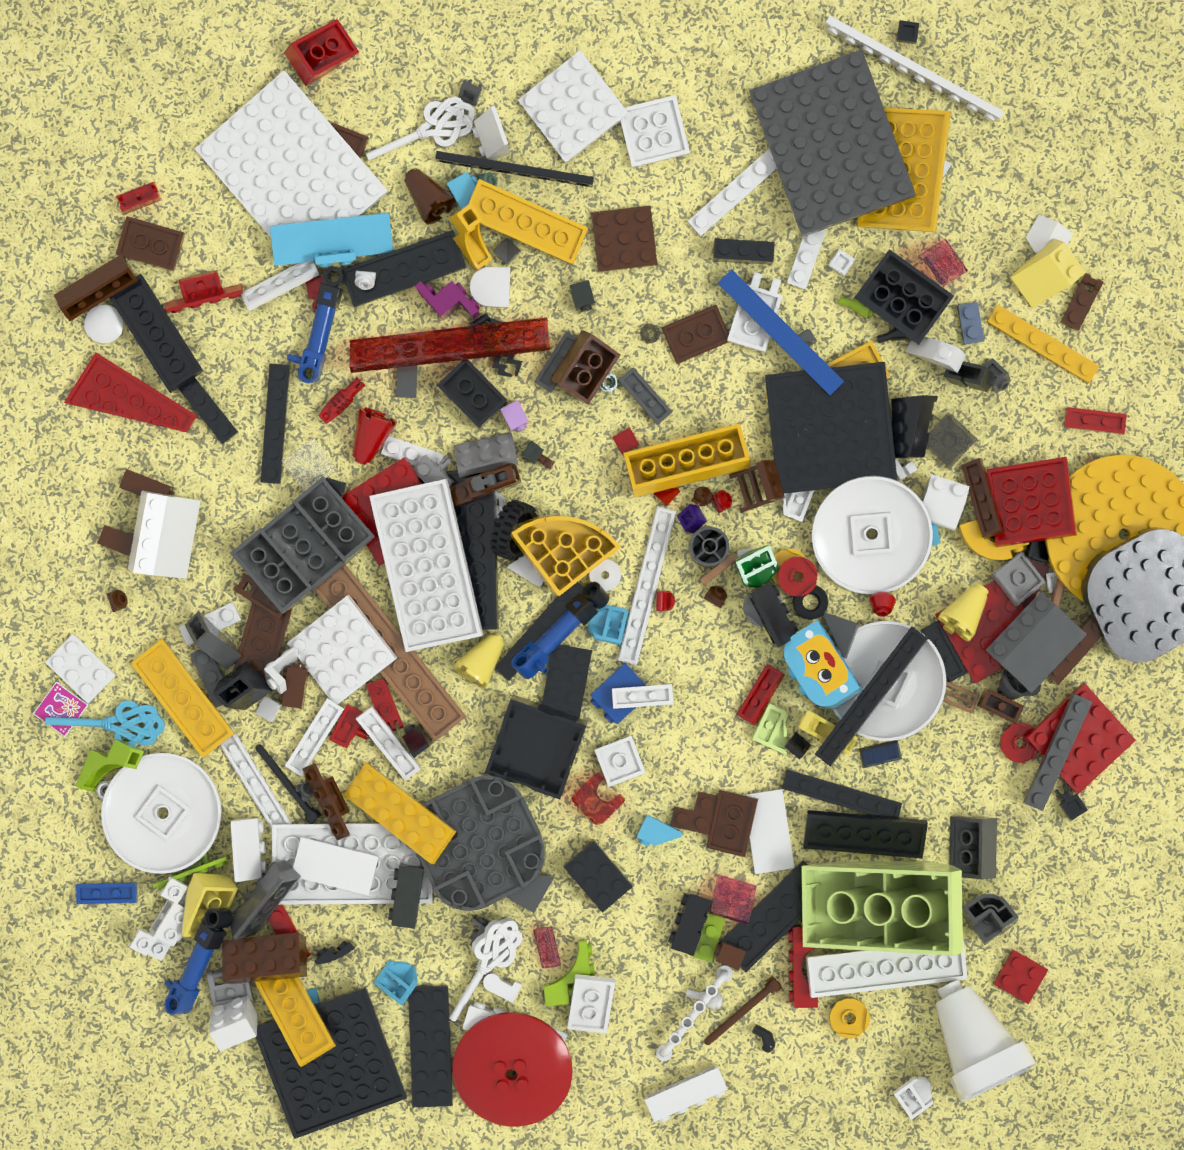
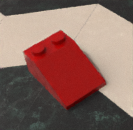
M338 19L292 42L284 52L305 86L322 78L359 53Z

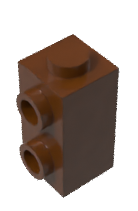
M293 663V666H287V670L283 671L282 677L286 681L287 690L279 696L282 706L304 708L309 669L305 668V664Z

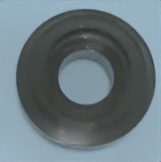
M649 323L641 328L640 337L645 343H655L659 339L660 330L656 325ZM648 330H652L654 332V335L652 337H648L646 335V332Z

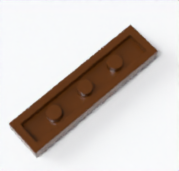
M977 458L961 465L967 486H970L969 493L982 538L987 539L1002 533L1003 529L983 460Z

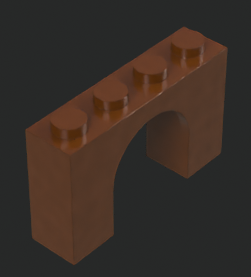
M126 469L119 488L141 496L142 491L175 495L174 487ZM104 525L97 544L130 556L134 533H126Z

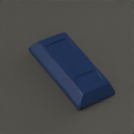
M898 740L859 749L863 768L902 759Z

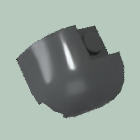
M982 894L962 907V915L971 930H974L984 945L997 936H1001L1019 919L1009 903L1002 896L1000 897L995 894Z

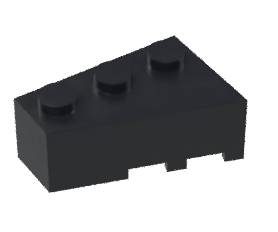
M921 395L891 399L895 459L925 457L930 435L928 433L929 423L933 421L934 414H932V410L938 396Z
M690 889L688 894H683L681 905L684 906L682 912H678L674 923L677 924L675 932L671 931L668 940L671 943V949L694 956L704 923H706L709 908L713 903L711 896Z

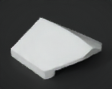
M1039 214L1028 232L1026 240L1033 251L1039 253L1054 239L1063 241L1067 245L1073 233L1059 222Z
M914 1076L893 1092L911 1120L933 1105L931 1084L926 1077Z

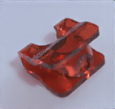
M600 772L594 774L571 797L572 802L594 825L604 823L625 801L621 794L610 801H604L599 798L597 788L604 779Z

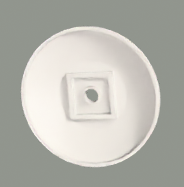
M883 476L858 477L836 487L821 503L812 527L813 549L821 568L838 585L861 594L890 592L907 584L925 565L933 540L931 519L922 500L906 485ZM871 528L876 529L878 532L877 536L872 539L866 536L867 530Z
M879 621L858 628L847 659L844 658L863 690L911 626L899 622ZM929 639L857 734L876 741L901 740L921 731L933 720L944 700L946 671L940 653ZM859 695L840 707L833 709L840 720Z
M155 753L142 756L137 769L123 767L113 777L103 798L101 817L106 839L114 852L123 861L145 872L164 874L185 869L196 863L208 852L220 829L222 807L218 790L211 777L203 768L183 756L170 753ZM162 807L167 808L169 812L168 817L165 819L160 818L158 815V811Z

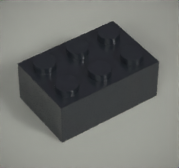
M466 357L437 384L446 396L479 429L508 403V400Z
M594 839L563 866L602 913L633 887V884Z

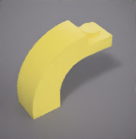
M807 710L801 717L798 728L825 741L836 725ZM854 736L843 751L844 753L850 754L858 737Z

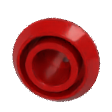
M876 592L869 598V603L872 611L877 616L885 617L892 612L896 604V598L888 592Z

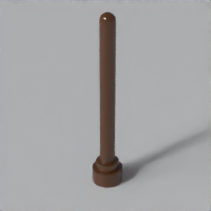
M773 975L768 978L765 987L704 1039V1043L706 1045L713 1043L768 994L777 993L783 987Z

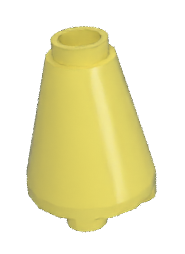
M975 583L974 586H971L939 614L938 619L945 624L943 629L950 634L955 632L963 640L969 642L976 633L988 598V590L984 586Z

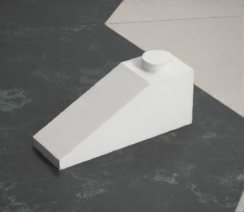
M924 337L919 345L911 340L906 349L908 354L958 373L966 357V354L958 347L928 337Z

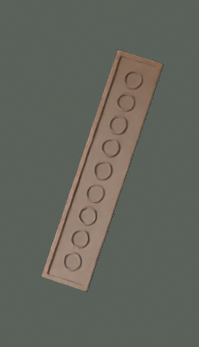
M347 565L315 590L329 609L347 595H350L397 656V659L380 671V673L434 741H437L467 717L415 651L405 652L402 634Z

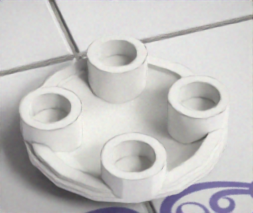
M103 304L93 307L87 313L84 320V328L87 335L93 341L105 344L115 341L124 330V321L115 307Z

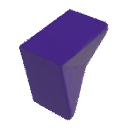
M689 504L677 515L683 529L689 533H695L707 522L700 507Z

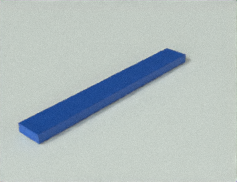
M732 269L718 282V285L829 396L844 383Z

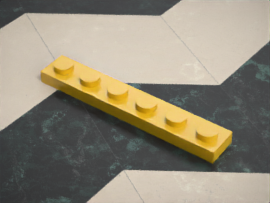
M996 305L987 320L988 324L1088 384L1100 367L999 305Z

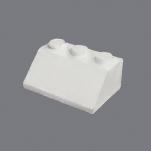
M260 817L237 818L231 821L235 882L260 879L264 876V873H267V863L263 861L262 853L266 852L265 841H261V833H264V822L260 821Z

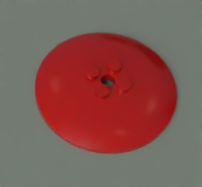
M516 1012L494 1014L483 1018L470 1027L457 1045L452 1068L456 1089L464 1103L481 1118L498 1125L510 1127L531 1125L542 1121L554 1113L563 1103L569 1092L573 1073L571 1055L564 1040L556 1030L534 1016ZM510 1069L515 1070L517 1076L509 1077L506 1071Z

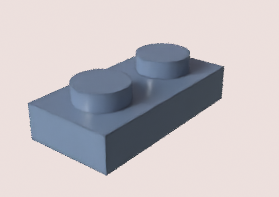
M978 302L958 305L964 345L984 342Z

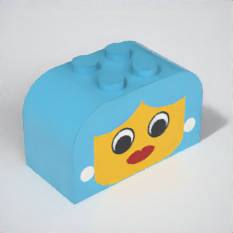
M818 620L791 636V641L785 644L784 658L790 667L787 669L792 679L798 680L800 683L797 687L802 695L806 698L808 697L816 705L825 709H835L863 691V688L827 631Z

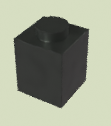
M589 280L569 285L576 310L580 309L581 312L592 310L595 300Z

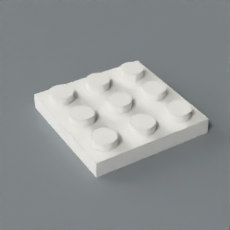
M676 95L625 107L629 114L620 122L632 168L690 154Z

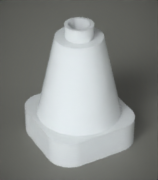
M956 980L937 990L941 1000L935 1006L954 1074L950 1082L961 1103L1005 1083L1034 1067L1036 1062L1025 1041L1018 1043L971 986L963 988L959 980Z

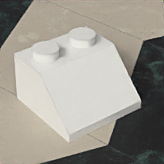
M931 474L922 497V502L929 513L931 523L955 531L966 503L970 486Z

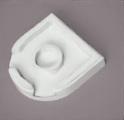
M484 267L478 270L470 282V292L474 300L485 307L509 308L510 267Z

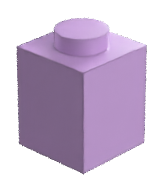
M518 400L500 409L511 431L516 430L518 433L527 428L526 424L529 421Z

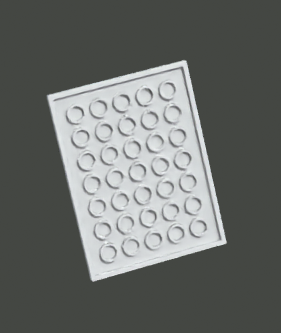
M285 71L281 72L195 148L198 154L270 237L271 225L361 216L389 192Z

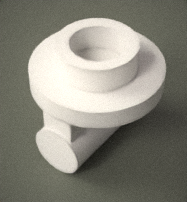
M356 271L355 285L358 288L368 290L374 287L376 272Z

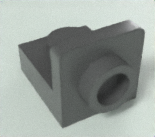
M993 358L989 360L984 366L994 373L990 385L993 391L998 393L1009 386L1011 379L1009 373Z
M474 916L470 921L480 928L479 930L475 929L469 938L472 940L469 944L471 947L474 940L484 933L485 927L489 923L481 916L478 918Z

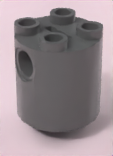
M712 526L697 530L690 538L688 544V551L692 560L703 567H712L723 562L728 556L730 548L726 534L719 528ZM705 542H706V543L710 546V548L713 550L712 552H710V551L706 548V546L704 545Z

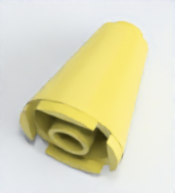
M495 632L493 634L488 633L454 663L453 668H457V673L470 683L478 682L480 684L477 687L485 689L505 644L502 642L504 639Z

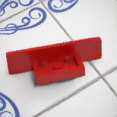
M218 270L179 279V285L183 298L166 302L164 309L165 312L177 313L182 308H197L203 303L209 302L213 304L227 297L234 299L243 294V285L238 284L223 288Z

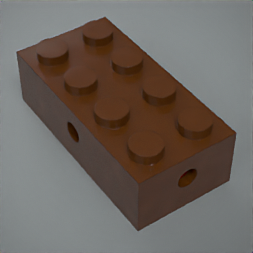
M301 933L250 937L237 940L231 939L223 940L222 980L229 984L307 977L306 936Z

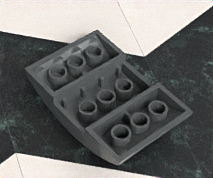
M321 477L292 501L289 507L266 526L258 529L230 554L283 614L335 575L375 536L326 479Z

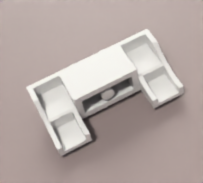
M169 876V881L163 891L159 892L167 901L149 929L151 933L138 928L133 941L128 944L129 948L146 956L148 954L160 961L163 960L170 946L174 947L176 942H179L182 938L185 900L189 883L179 881Z

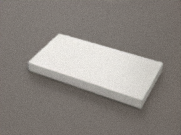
M777 789L745 794L759 798L750 835L755 874L795 868L783 790Z
M301 837L293 869L301 876L300 879L369 896L379 856Z

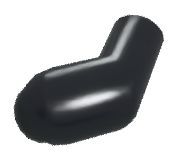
M756 1024L752 1033L762 1038L763 1051L770 1053L775 1048L773 1034L771 1031Z

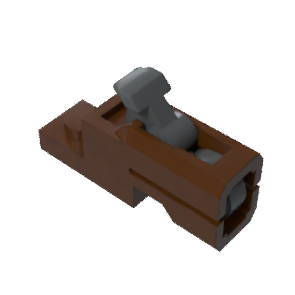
M509 463L464 479L465 482L450 486L455 505L459 506L493 494L498 490L520 484L521 478L517 466Z

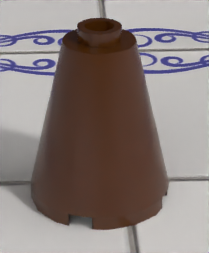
M411 169L406 173L404 182L422 221L427 225L440 221L442 213L446 211L448 214L456 204L454 196L423 171Z

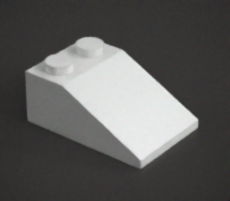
M492 106L474 121L475 127L472 128L475 139H480L482 145L478 147L481 157H486L489 160L510 155L508 142L495 106Z

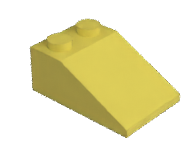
M1054 239L1013 273L1010 279L1030 307L1033 308L1071 286L1086 272L1066 243Z
M193 874L186 893L181 932L183 937H195L201 922H204V915L208 909L230 908L238 887L228 875Z

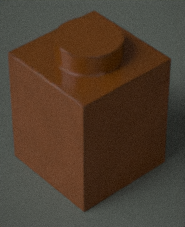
M722 940L721 945L717 944L714 956H716V962L739 970L746 950Z

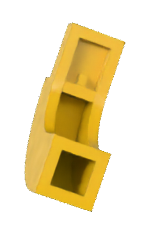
M977 519L957 526L965 545L973 553L985 559H1011L1013 557L1010 550L1016 553L1025 550L1024 546L1029 544L1023 543L996 547L995 543L988 538H982Z

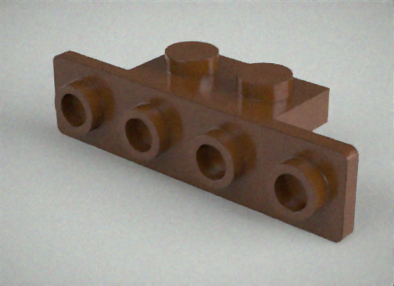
M315 763L303 768L305 779L309 782L313 795L317 799L336 840L349 836L350 833L341 816L349 813L350 810L333 776L323 780Z

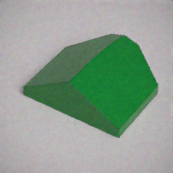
M770 545L748 551L735 561L745 587L759 588L768 583L773 575L779 571Z

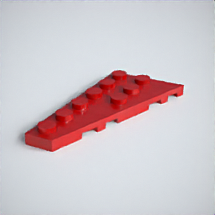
M96 352L64 402L188 433L198 417Z

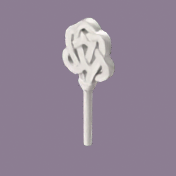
M456 96L448 98L444 102H430L424 109L426 122L423 125L421 124L415 132L366 153L367 158L372 160L419 138L428 139L433 137L436 144L440 147L450 148L456 143L458 138L466 137L472 132L475 109ZM434 109H437V110L432 114V116H430L431 111L434 110ZM453 116L456 117V121H449Z
M512 918L489 922L485 927L484 933L478 936L472 943L471 949L479 959L477 962V972L449 1018L452 1021L456 1022L484 975L492 971L495 966L504 968L513 963L516 957V948L521 944L523 937L522 933L518 930V925Z

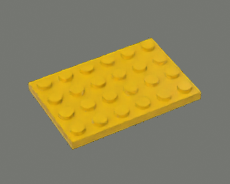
M884 108L916 197L858 217L857 226L936 233L951 112Z

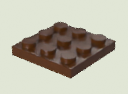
M651 205L591 212L598 272L658 265Z

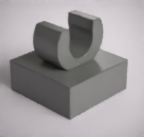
M472 79L464 80L458 98L476 107L481 95L482 84L475 86L472 84Z

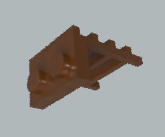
M762 460L757 462L756 466L729 475L730 479L738 478L746 507L741 508L740 513L785 498L774 460ZM755 470H758L767 500L763 501ZM747 473L757 502L755 504L752 503L744 474Z

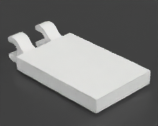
M754 272L751 285L748 286L777 314L783 295L777 294L781 280L773 278L770 291L761 289L758 286L762 274ZM738 305L727 341L765 353L770 336Z

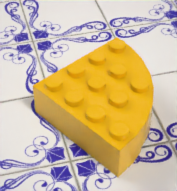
M547 515L529 519L516 525L511 533L512 540L556 596L563 594L621 548L611 535L598 526L582 519L564 515Z

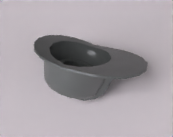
M1004 669L997 692L1003 693L1011 700H1015L1023 696L1037 695L1040 692L1041 685L1031 694Z

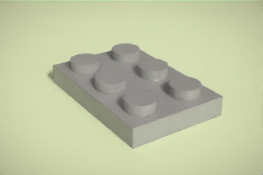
M512 433L453 445L459 477L486 472L509 463L518 465Z

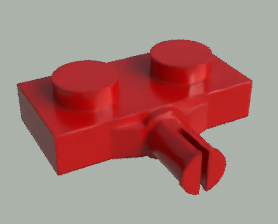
M347 704L329 740L346 749L356 735L367 741L369 735L360 728V724L356 720V717L363 713V711Z

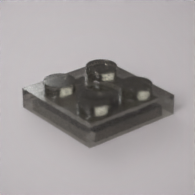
M947 412L929 432L927 448L948 468H952L974 444L977 438Z

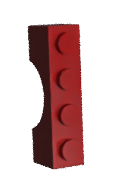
M794 925L788 931V943H792V950H788V962L792 963V970L788 971V981L792 983V990H789L788 993L789 1003H792L794 1008H818V997H810L809 983L802 973L804 957L815 948L803 947V925Z

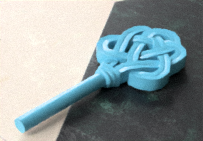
M130 700L121 702L116 708V716L104 717L103 719L46 717L45 725L102 727L105 730L115 732L116 740L124 741L122 739L123 736L131 740L128 743L134 746L136 744L152 745L165 728V722L158 715V710L154 706H140ZM125 707H131V708H132L131 710H128V711H126V712H123V709H124ZM133 715H139L138 717L132 718L130 720L127 719L128 717H131ZM120 722L122 725L117 726L111 723ZM144 722L145 726L142 728L135 724ZM155 722L158 723L157 729L154 727ZM128 728L131 731L138 733V735H135L127 731L126 729Z

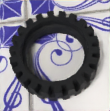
M511 500V502L507 503V506H503V511L499 512V518L495 520L496 525L492 528L494 532L491 533L490 538L493 539L490 541V545H492L491 550H493L495 555L514 561L523 556V553L512 538L510 540L516 522L518 525L537 517V513H535L536 509L532 505L518 500Z

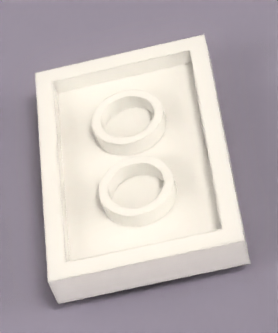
M72 634L45 662L87 704L117 676L75 634Z
M575 974L567 1029L607 1033L615 978Z

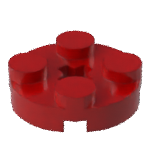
M802 557L787 559L782 563L777 574L779 586L786 594L794 597L809 594L817 583V569L810 560ZM795 571L796 573L801 572L803 574L801 576V582H799L798 580H796L795 582L793 581L792 578L794 577L793 573Z
M1016 723L1009 725L1002 732L1000 749L1009 760L1023 763L1037 756L1039 752L1025 738L1034 727L1026 723ZM1023 737L1025 746L1017 748L1016 739Z

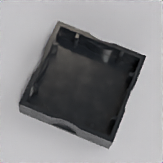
M513 694L485 773L511 783L523 784L534 791L560 800L588 721Z

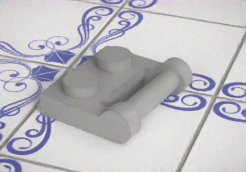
M208 970L206 972L213 1007L228 1004L236 998L245 996L253 999L250 982L216 985L215 979L222 978V970Z

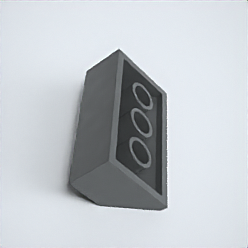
M285 860L271 863L267 868L268 872L256 882L255 889L244 897V903L233 911V920L230 928L235 940L255 935L301 877Z

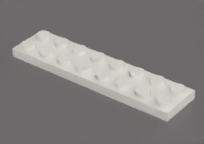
M964 940L963 953L954 956L859 950L806 957L811 998L968 979Z

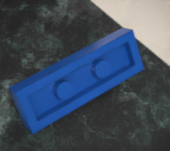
M137 882L76 884V904L138 902Z

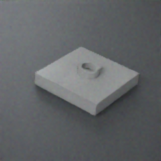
M1022 551L991 574L1015 607L1046 583Z

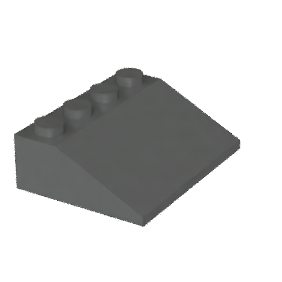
M1040 592L986 649V652L1032 694L1087 634L1044 593Z

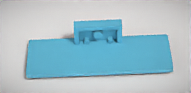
M389 213L270 226L273 260L276 266L313 261L320 267H329L331 263L339 262L340 265L351 264V261L356 260L357 256L383 254L393 251Z

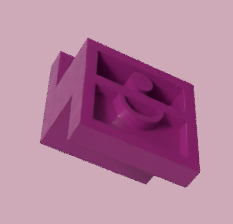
M420 281L415 285L418 293L443 321L460 306L467 311L473 320L480 316L478 311L480 309L479 305L472 297L468 299L465 296L467 294L466 290L459 282L456 284L453 281L449 282L437 294L428 283L424 285Z

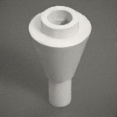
M688 989L686 997L700 1000L705 992ZM718 992L715 997L710 999L706 1004L708 1008L713 1011L721 1008L724 998L720 996L721 992Z

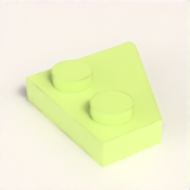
M768 703L751 739L787 755L788 750L785 747L787 711Z

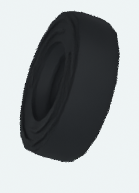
M817 585L809 593L818 599V605L813 610H808L804 607L803 598L805 596H793V608L797 615L804 619H817L827 610L828 596Z

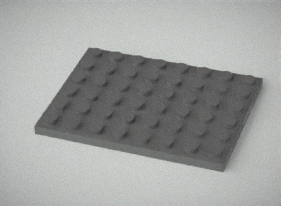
M863 50L749 90L801 237L916 197Z

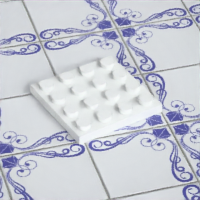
M581 50L518 99L565 163L572 160L629 114Z
M350 595L343 598L287 643L291 649L293 647L298 649L299 655L297 657L302 664H305L306 669H309V673L329 699L336 704L341 703L397 659V656Z

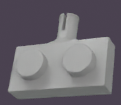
M424 455L413 468L417 476L424 483L448 479L450 488L455 482L448 476L445 470L452 461L446 455L439 464L433 462L427 455Z

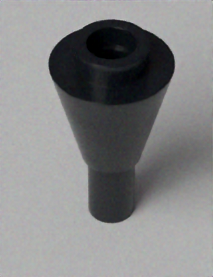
M893 328L888 333L877 336L878 343L889 340H911L896 328Z

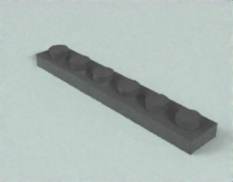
M1072 693L1023 803L1038 810H1044L1092 701Z

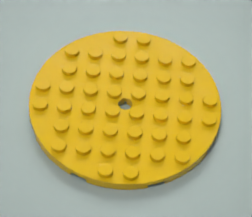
M1113 455L1091 461L1070 475L1077 535L1045 540V545L1047 546L1050 565L1058 580L1071 595L1084 603L1081 584L1088 570L1086 568L1090 561L1103 550L1108 551L1138 535L1139 531L1153 527L1168 529L1184 537V484L1164 466L1139 456ZM1121 529L1128 531L1126 540H1122L1119 537Z

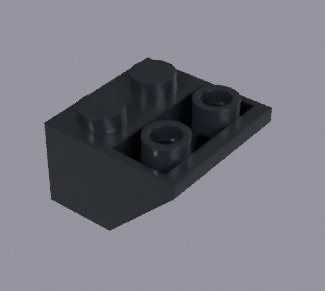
M244 662L218 681L213 695L226 708L246 710L273 690L247 662Z

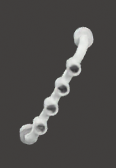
M722 965L718 968L717 978L712 984L707 986L705 994L700 1000L695 1002L694 1008L689 1015L682 1019L677 1031L670 1035L667 1044L660 1045L657 1048L656 1055L659 1060L667 1061L671 1058L672 1049L675 1045L680 1044L687 1029L692 1028L697 1016L705 1011L706 1004L712 997L717 995L722 983L732 978L733 971L731 967Z

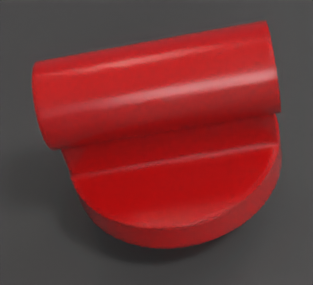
M720 490L712 494V501L718 513L732 506V497L728 492Z
M657 591L656 611L672 610L675 605V597L672 592Z

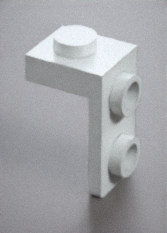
M296 647L286 650L281 657L271 661L264 668L267 684L272 690L276 689L280 694L285 692L287 688L285 679L279 673L299 659Z

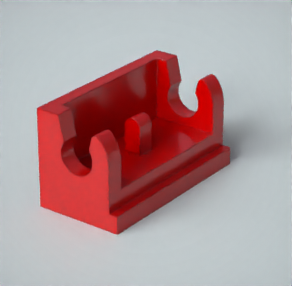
M155 181L116 196L121 205L120 209L124 214L162 200Z

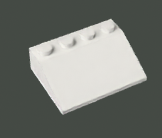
M142 491L128 570L140 574L187 579L201 500Z

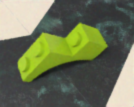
M116 739L111 746L109 754L91 749L75 786L94 792L101 779L110 771L120 767L137 769L144 751L128 742Z
M587 939L579 940L578 955L568 973L554 982L544 984L546 1007L570 1004L573 990L572 986H568V984L574 983L575 974L595 975L594 964L589 963V956H592V946L587 944Z

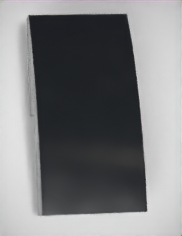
M345 940L337 947L338 952L332 946L328 950L324 947L316 954L318 958L314 962L317 965L332 962L351 952L357 945L353 940L348 943Z

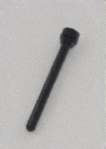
M261 744L256 745L255 749L305 812V820L308 824H312L321 817L322 814L318 809L311 808L307 802L301 800V795L299 792H296L295 786Z

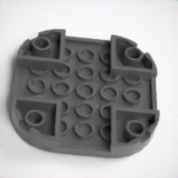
M478 776L430 799L423 805L456 830V833L435 864H430L416 853L435 894L448 906L463 911L483 909L529 886L542 871L546 858L544 838L523 795L512 783L495 776Z

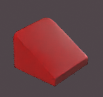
M630 427L612 437L622 455L639 446Z
M674 487L653 494L668 506L681 491Z

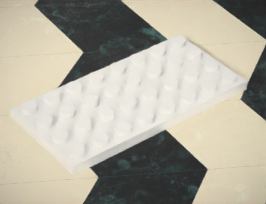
M448 479L369 496L405 652L483 636Z
M329 823L272 824V863L285 860L293 868L301 837L379 856L369 896L299 878L279 905L394 904V900H391L392 889L397 886V880H394L395 868H399L400 864L423 866L414 850L379 823H345L350 835L340 840H336L332 834ZM425 870L419 903H433V887Z

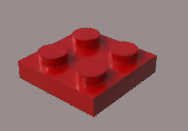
M1012 949L993 984L1029 1004L1048 969Z

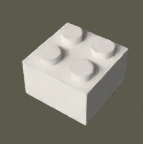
M249 997L236 998L228 1004L219 1005L211 1010L209 1034L220 1051L257 1036L258 1013Z

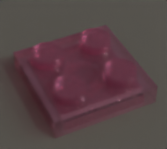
M946 238L920 254L924 263L930 268L942 287L968 271Z
M718 875L709 914L748 924L757 885Z

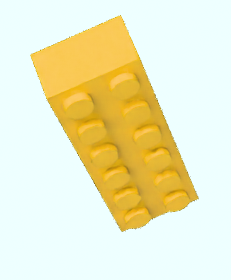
M740 424L623 453L634 498L750 468V458Z

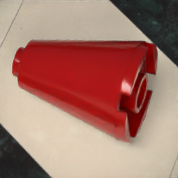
M360 407L352 453L356 462L363 465L371 463L395 428L397 421L391 417L388 420L385 417L386 414L380 411Z

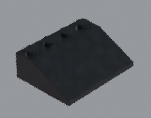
M889 249L854 299L919 345L954 295Z

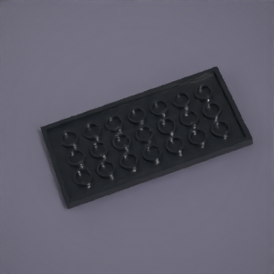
M458 470L446 471L448 476L455 481L453 485L465 482L464 479L481 474L477 473L459 477ZM495 492L459 506L455 505L451 493L482 630L499 629L497 555L493 553V550H491L492 545H490V541L493 539L490 538L491 533L494 532L492 528L496 525Z

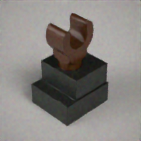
M530 441L521 455L533 464L539 461L549 469L555 463L542 454L544 449L533 441Z

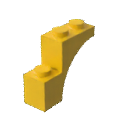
M472 203L464 206L449 217L459 234L453 237L454 241L474 270L477 271L493 259L480 233L482 217Z

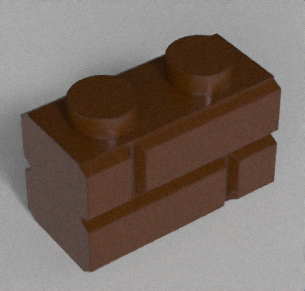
M987 688L984 689L977 704L978 707L1014 724L1018 722L1024 709V705Z

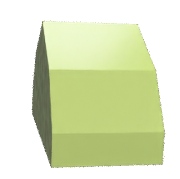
M917 860L849 861L802 866L803 947L948 956L963 953L962 870L953 865Z

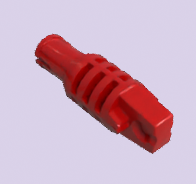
M358 377L345 389H340L327 402L318 415L323 422L328 424L340 415L353 402V397L366 386L361 382L355 387L361 381Z

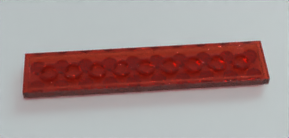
M548 318L350 340V372L383 370L550 350Z

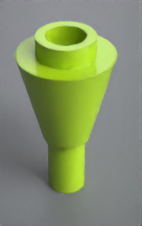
M842 296L839 299L838 304L850 307V309L866 319L874 315V312L856 299L851 300Z

